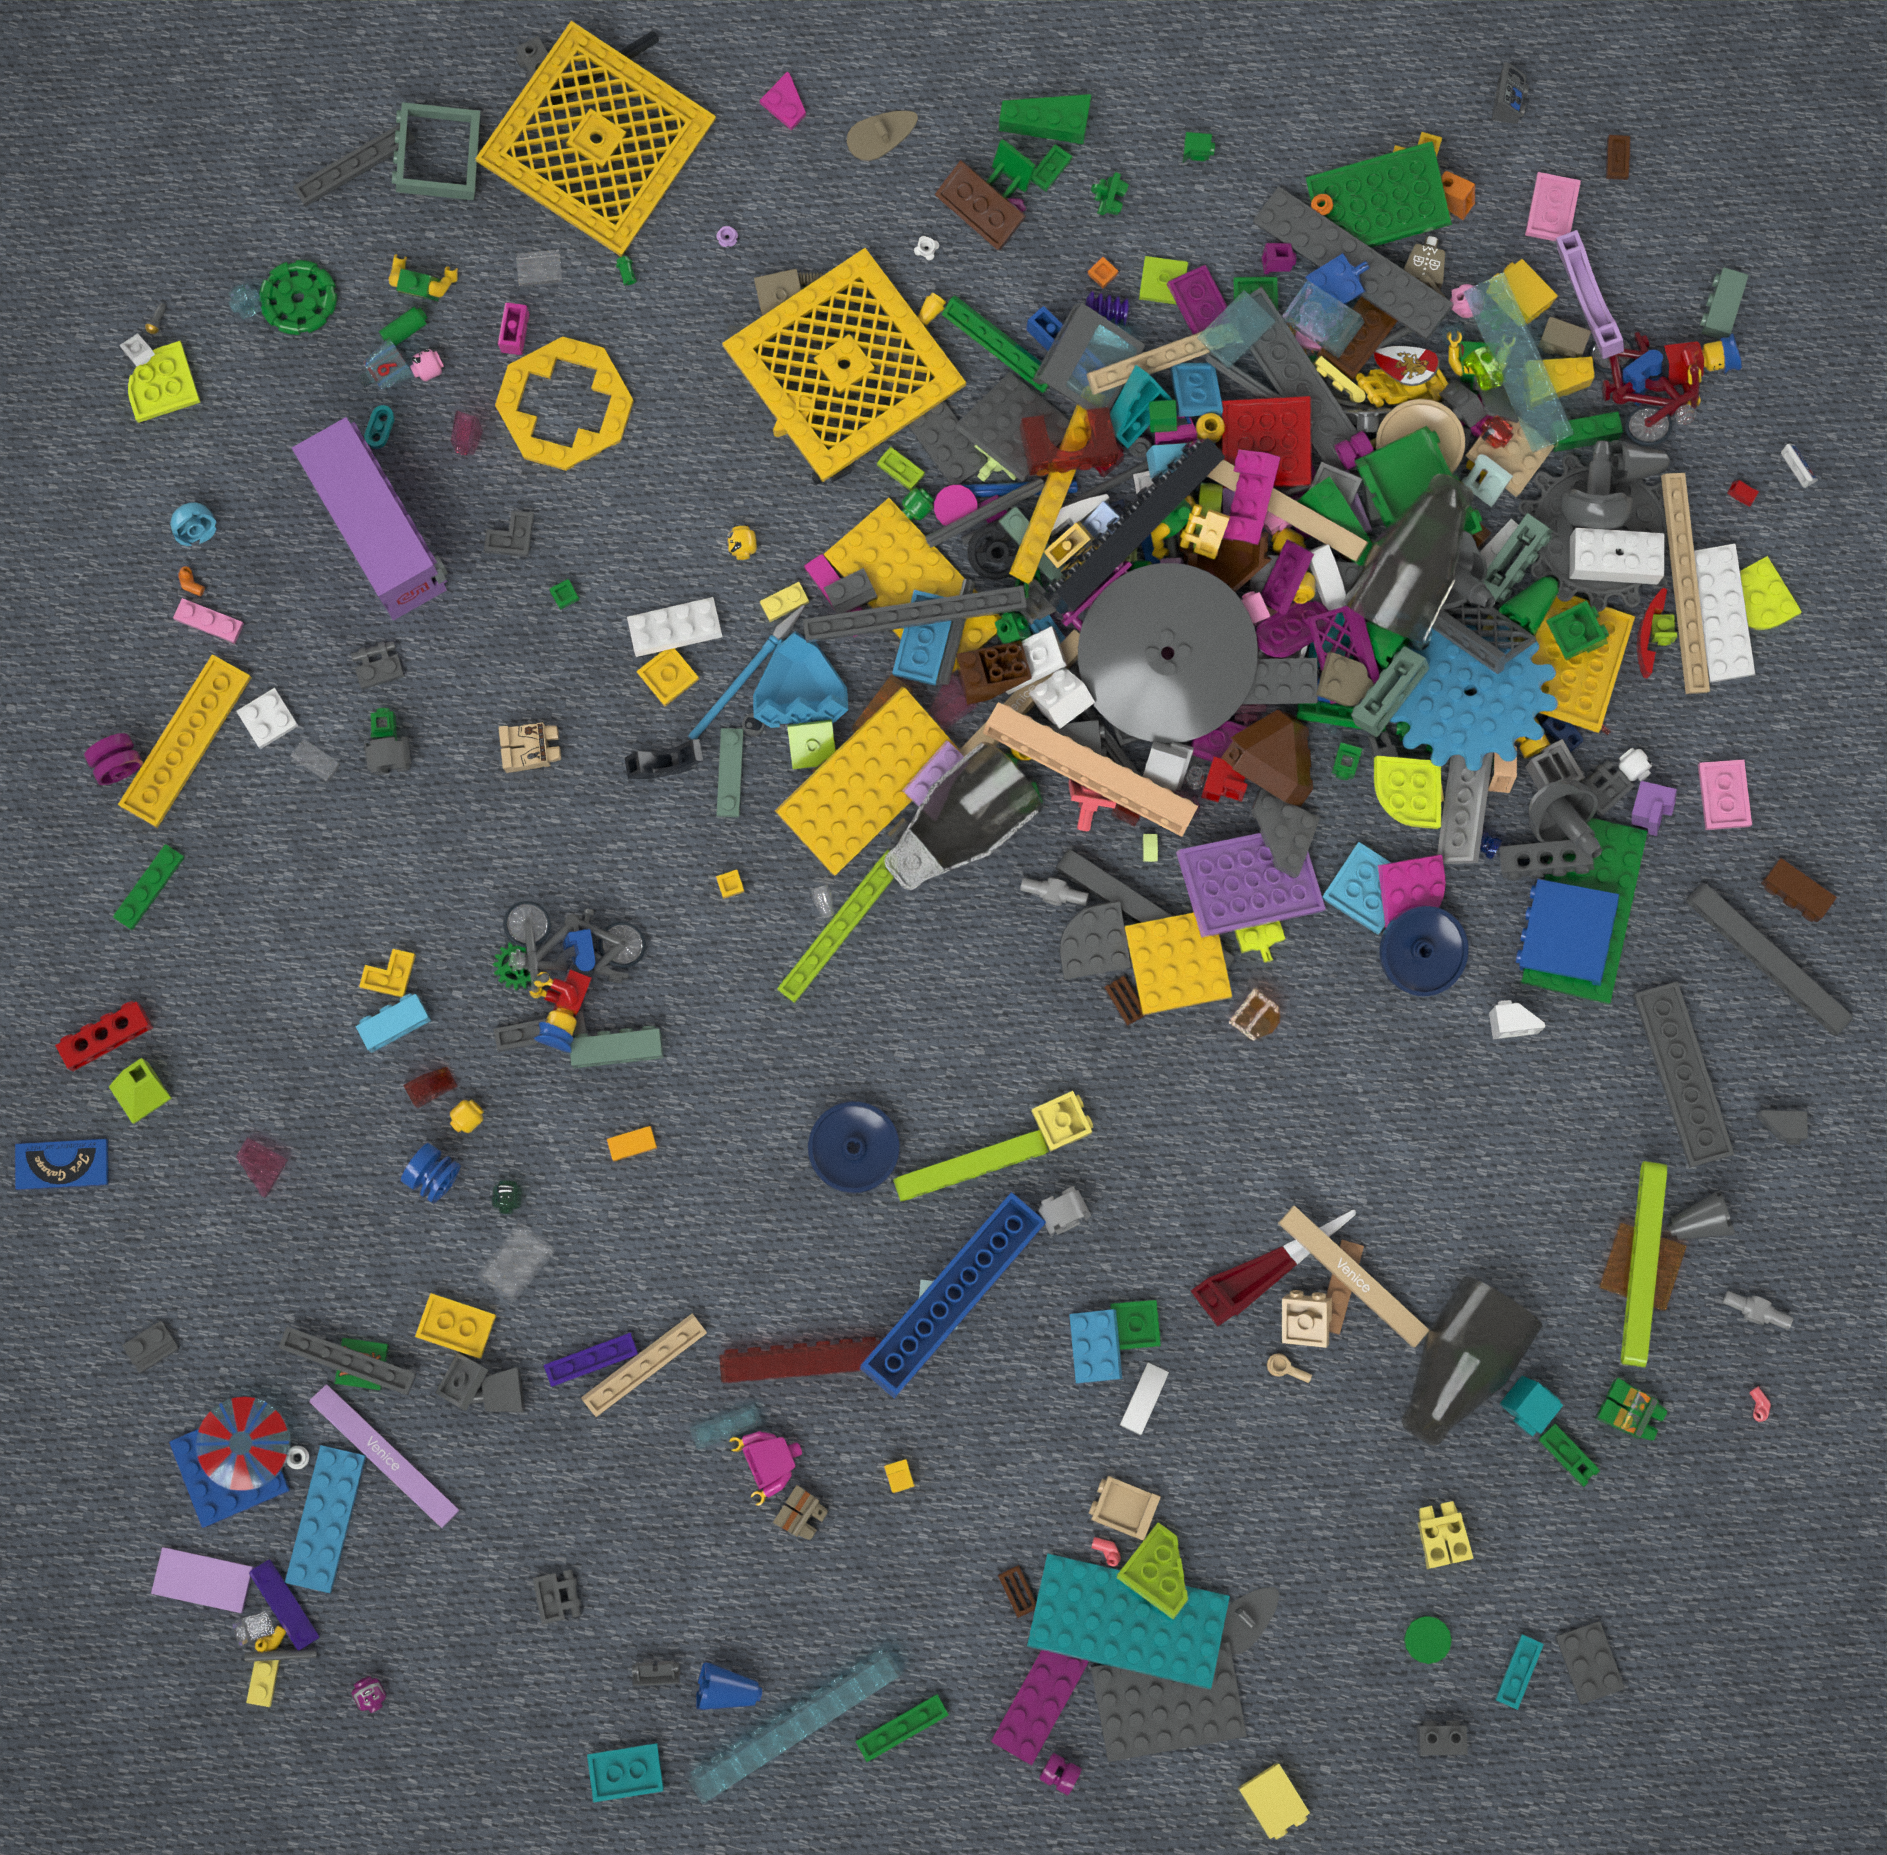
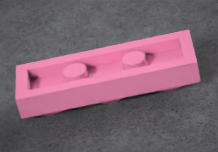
M183 598L173 617L178 622L234 644L244 625L239 620Z

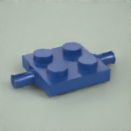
M1342 253L1307 275L1306 279L1311 286L1313 294L1302 299L1303 305L1307 308L1317 301L1322 305L1326 314L1329 315L1365 293L1366 291L1361 284L1359 275L1370 269L1367 261L1365 260L1354 267L1349 263L1345 254Z

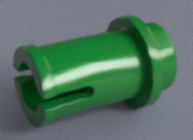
M628 256L618 258L616 260V268L620 271L623 285L635 284L637 279L632 269V260Z

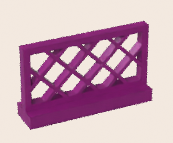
M1360 602L1308 617L1307 620L1321 671H1323L1325 658L1327 657V653L1323 651L1322 645L1324 640H1327L1333 644L1330 652L1335 653L1338 647L1346 652L1344 657L1349 658L1351 655L1357 662L1362 663L1367 669V677L1375 685L1380 675ZM1343 612L1345 619L1342 627L1334 622L1337 613ZM1322 619L1327 622L1323 633L1317 630L1315 620ZM1331 626L1340 631L1336 640L1327 636ZM1344 634L1348 635L1351 640L1348 648L1340 644Z

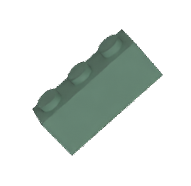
M1723 267L1720 274H1715L1712 282L1715 290L1713 294H1709L1706 306L1709 309L1707 313H1703L1700 321V326H1703L1701 334L1716 339L1730 336L1749 275Z

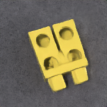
M1453 1501L1440 1504L1443 1517L1435 1518L1432 1506L1419 1509L1420 1522H1418L1427 1569L1474 1559L1462 1515L1457 1512Z

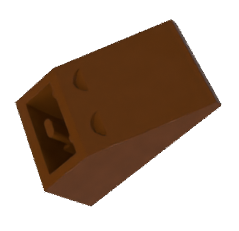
M1022 641L956 654L957 671L967 705L988 701L1032 679Z

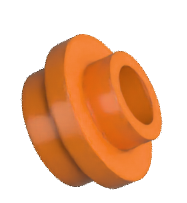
M1319 194L1313 198L1311 208L1325 216L1331 212L1333 201L1330 196ZM1321 201L1325 202L1323 207L1318 206Z

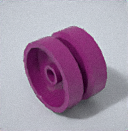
M118 733L106 737L93 744L84 753L88 766L95 768L93 775L99 785L117 783L134 774L143 765L139 753L132 750L134 744L128 734Z

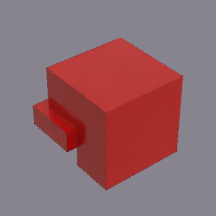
M1213 757L1201 798L1218 803L1220 796L1242 802L1248 784L1244 783L1245 777L1233 770V767L1225 760Z

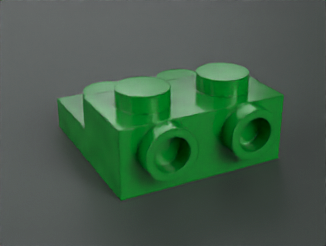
M1587 600L1546 620L1566 661L1585 651L1589 653L1608 644L1606 637L1609 636V633L1604 624L1599 625L1597 618L1600 616L1595 606L1590 607Z

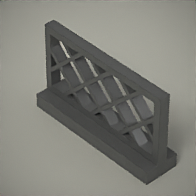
M1469 600L1452 609L1444 611L1438 609L1433 615V629L1496 674L1504 670V664L1536 642L1535 636L1493 607L1486 608L1473 603L1477 608H1464V605L1470 602ZM1462 614V619H1455L1450 615ZM1465 614H1477L1478 619H1465ZM1480 614L1491 615L1493 619H1481ZM1465 625H1478V630H1470ZM1481 626H1494V630H1481ZM1497 626H1507L1510 631H1499ZM1482 637H1494V642H1487ZM1497 637H1510V642H1497ZM1513 637H1522L1525 641L1513 642ZM1498 648H1511V651L1505 655Z

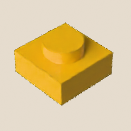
M738 870L716 876L723 899L744 892Z

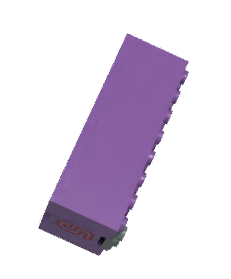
M347 417L292 447V450L393 621L447 590L444 585L447 582L444 575L448 573L439 556L434 557L355 422L350 424Z

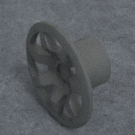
M1361 407L1345 409L1343 412L1357 416V432H1376L1379 429V414L1391 412L1392 409L1388 407H1374L1376 409L1374 410L1373 407H1368L1367 411H1364Z

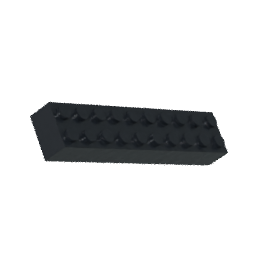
M1209 438L1197 439L1193 443L1191 441L1188 442L1181 449L1183 453L1178 458L1176 456L1166 464L1168 468L1163 473L1161 471L1157 473L1151 480L1153 483L1148 488L1144 487L1137 493L1138 499L1133 503L1129 502L1121 510L1123 514L1118 519L1114 517L1106 525L1108 529L1103 534L1101 532L1098 533L1091 540L1093 544L1088 549L1083 548L1076 555L1077 560L1073 564H1067L1061 570L1062 575L1057 580L1054 578L1046 585L1045 588L1047 590L1042 595L1060 614L1074 611L1225 458Z

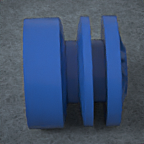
M426 1143L407 1165L402 1174L401 1182L412 1190L418 1189L423 1184L420 1195L422 1197L428 1196L427 1200L434 1204L452 1187L461 1165L456 1161L451 1163L452 1159L448 1156L439 1162L442 1152L430 1143Z

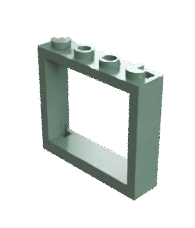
M402 102V108L397 110L396 123H400V130H395V143L399 144L398 151L394 150L393 164H397V171H392V184H396V192L474 200L477 166L475 158L478 152L480 111ZM408 116L470 122L466 185L403 178Z

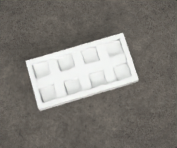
M713 597L627 617L636 657L722 637Z

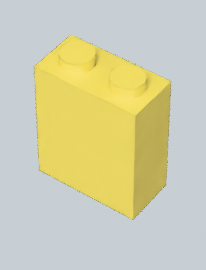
M1278 1762L1238 1787L1270 1839L1273 1837L1276 1840L1288 1833L1286 1830L1293 1824L1296 1827L1307 1820L1306 1816L1310 1814Z

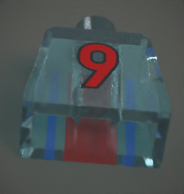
M389 337L363 361L368 370L359 375L358 379L364 388L376 381L382 390L414 375Z

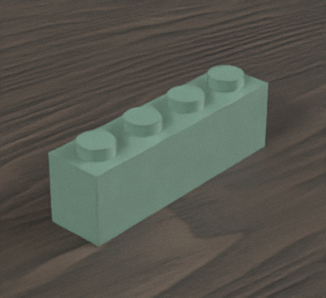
M655 1026L642 1027V1031H633L632 1028L621 1029L616 1034H610V1031L597 1032V1036L589 1037L586 1033L576 1034L570 1045L572 1050L570 1053L571 1066L574 1069L664 1058L660 1029H655Z

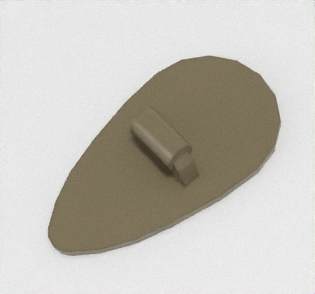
M893 111L857 122L847 134L848 149L854 157L860 160L872 161L890 152L911 133L918 121V116L915 112Z

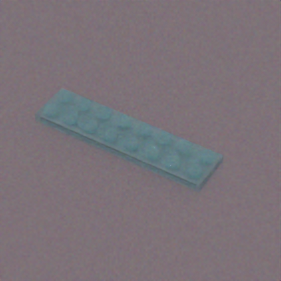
M1503 272L1464 291L1465 298L1532 452H1537L1573 435V429L1505 273Z

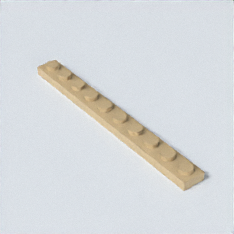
M1685 473L1661 475L1685 691L1686 694L1710 692L1686 477Z

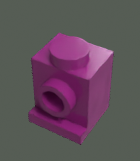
M1291 243L1265 244L1262 254L1264 274H1269V272H1291L1292 266L1296 264V253L1292 251Z

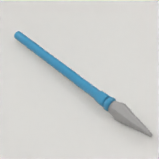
M804 605L776 627L773 635L769 636V640L765 642L758 654L688 735L691 740L697 739L767 655L776 648L780 639L788 637L804 609Z

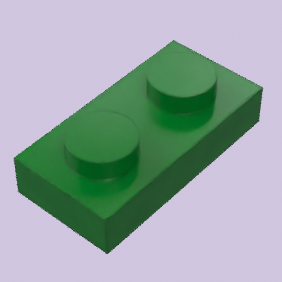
M1055 144L1034 170L1031 182L1047 192L1072 161V156Z

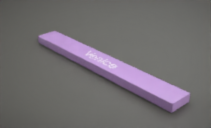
M327 1384L310 1399V1403L441 1528L459 1512L458 1508Z

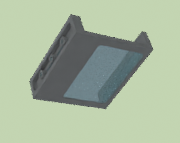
M1074 304L1032 380L1039 385L1047 384L1096 416V422L1104 421V419L1108 418L1112 410L1111 406L1118 399L1124 384L1093 395L1086 374L1144 353L1142 350L1145 344L1085 304Z

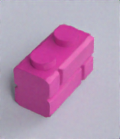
M505 303L498 340L501 352L515 355L523 354L527 323L530 315L526 305Z

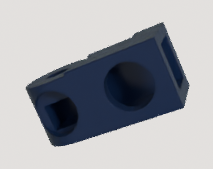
M1549 716L1540 724L1543 730L1547 731L1555 741L1563 739L1570 753L1583 742L1582 736L1571 723Z

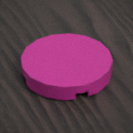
M950 485L944 487L938 493L934 501V512L937 519L946 526L977 510L978 503L975 495L968 488L962 485Z

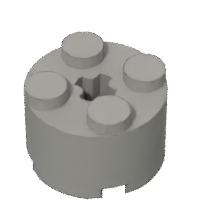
M1074 1187L1064 1190L1062 1196L1056 1199L1054 1196L1043 1200L1038 1210L1041 1218L1046 1221L1045 1226L1050 1236H1053L1055 1231L1058 1235L1080 1224L1079 1219L1082 1217L1085 1220L1091 1217L1079 1190H1075Z

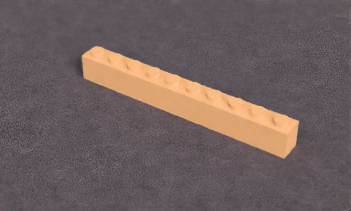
M998 702L985 725L983 734L1181 837L1198 808L1191 800L1174 794L1168 788L1158 786L1149 778L1133 773L1131 769L1114 763L1110 758L1093 752L1091 748L1074 742L1068 736L1060 735L1049 726H1043L1035 722L1031 717L1014 711L1008 705Z

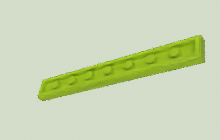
M887 849L779 985L777 990L793 1003H796L906 864L902 859Z

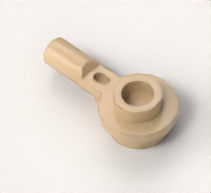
M1274 1354L1267 1361V1369L1273 1376L1280 1377L1289 1374L1307 1383L1311 1380V1374L1291 1366V1362L1283 1354Z

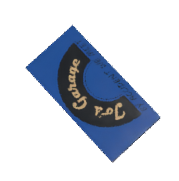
M107 1139L15 1144L16 1190L108 1185Z

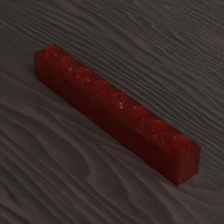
M876 1337L862 1338V1342L853 1343V1339L839 1340V1344L830 1345V1341L816 1342V1346L807 1347V1343L793 1344V1348L784 1349V1345L770 1346V1350L761 1351V1347L747 1348L745 1353H738V1349L724 1350L725 1354L719 1355L721 1383L862 1371L860 1369L861 1364L882 1340L876 1341Z

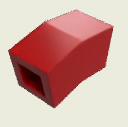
M1737 480L1731 484L1727 494L1750 507L1759 491L1749 487L1741 480Z

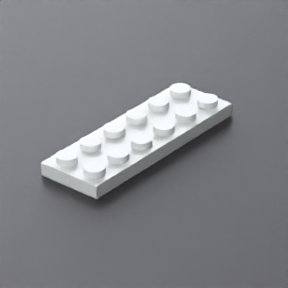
M1736 544L1696 550L1694 555L1710 683L1754 676L1756 674Z

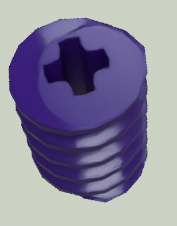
M1094 291L1090 292L1086 299V306L1101 316H1106V319L1110 322L1115 318L1116 325L1122 319L1124 326H1126L1130 306L1128 298H1125L1121 304L1118 296L1112 302L1111 295H1108L1103 300L1102 293H1099L1098 297L1095 298Z

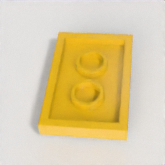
M430 1293L415 1337L481 1359L496 1315Z

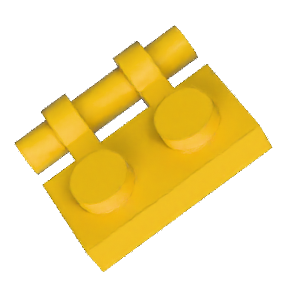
M1381 369L1370 370L1368 377H1365L1362 373L1357 374L1355 377L1358 387L1366 392L1367 399L1370 403L1375 404L1377 408L1384 405L1383 399H1385L1388 405L1405 403L1409 399L1410 395L1400 382L1391 378Z
M1194 504L1191 513H1189L1187 526L1182 530L1180 546L1188 548L1190 542L1196 543L1195 553L1215 559L1230 516L1209 509L1205 517L1200 514L1202 506ZM1196 524L1203 525L1200 535L1194 533Z

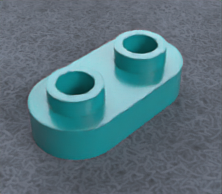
M381 405L376 407L372 411L364 438L368 446L373 449L384 447L389 438L395 416L388 406ZM387 416L386 421H380V418ZM380 436L379 441H373V438Z

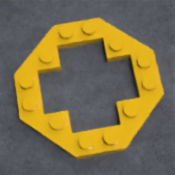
M562 336L508 365L495 406L524 459L567 471L579 462L588 460L601 453L602 450L621 442L634 401L603 347ZM557 359L597 370L591 387L592 391L611 395L600 433L578 428L572 448L532 437L537 416L518 411L529 374L551 379Z

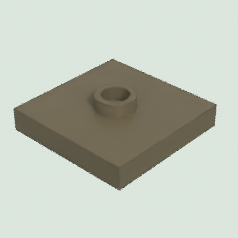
M797 269L754 278L762 316L801 291Z

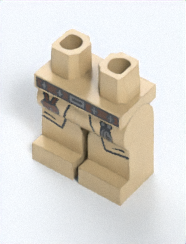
M542 722L524 726L499 727L502 764L506 773L543 766L548 767L551 766L550 762L562 759L559 746H548V741L559 739L557 726H545Z

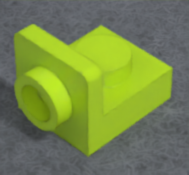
M1653 615L1651 642H1658L1660 646L1671 645V642H1674L1677 638L1674 615Z

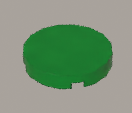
M1429 1616L1419 1617L1407 1627L1404 1635L1405 1648L1409 1655L1418 1662L1426 1664L1437 1663L1445 1658L1450 1650L1452 1641L1450 1631L1445 1623L1439 1619Z

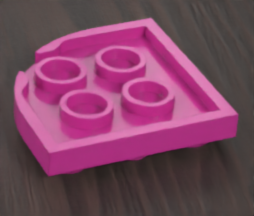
M1432 855L1378 865L1385 927L1388 926L1395 916L1408 908L1421 905L1439 908L1445 892V873L1442 855Z

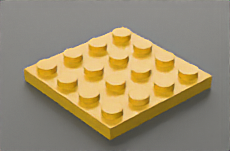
M1194 913L1124 927L1143 1015L1232 998L1219 934L1201 938Z

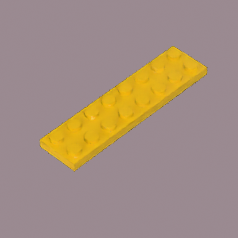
M212 654L118 805L158 828L252 677Z

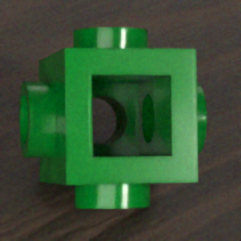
M1007 612L1001 616L1002 619L995 622L997 635L1001 639L1002 644L1023 641L1032 636L1028 627L1029 623L1021 613Z

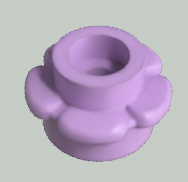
M724 226L718 231L717 239L721 246L731 247L736 244L738 233L730 226Z

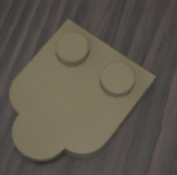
M1328 652L1316 695L1344 706H1354L1361 699L1365 698L1368 689L1374 686V684L1367 677V669L1362 663L1334 652Z

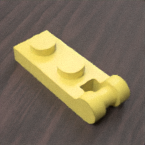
M1319 356L1314 361L1313 365L1316 366L1319 375L1324 378L1328 376L1333 380L1331 384L1340 392L1345 390L1350 394L1351 402L1360 403L1365 400V392L1326 359Z

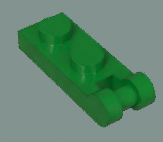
M1553 1424L1538 1439L1582 1487L1589 1483L1588 1480L1593 1475L1596 1476L1600 1472L1598 1467L1556 1424ZM1581 1464L1586 1467L1582 1473L1577 1470Z

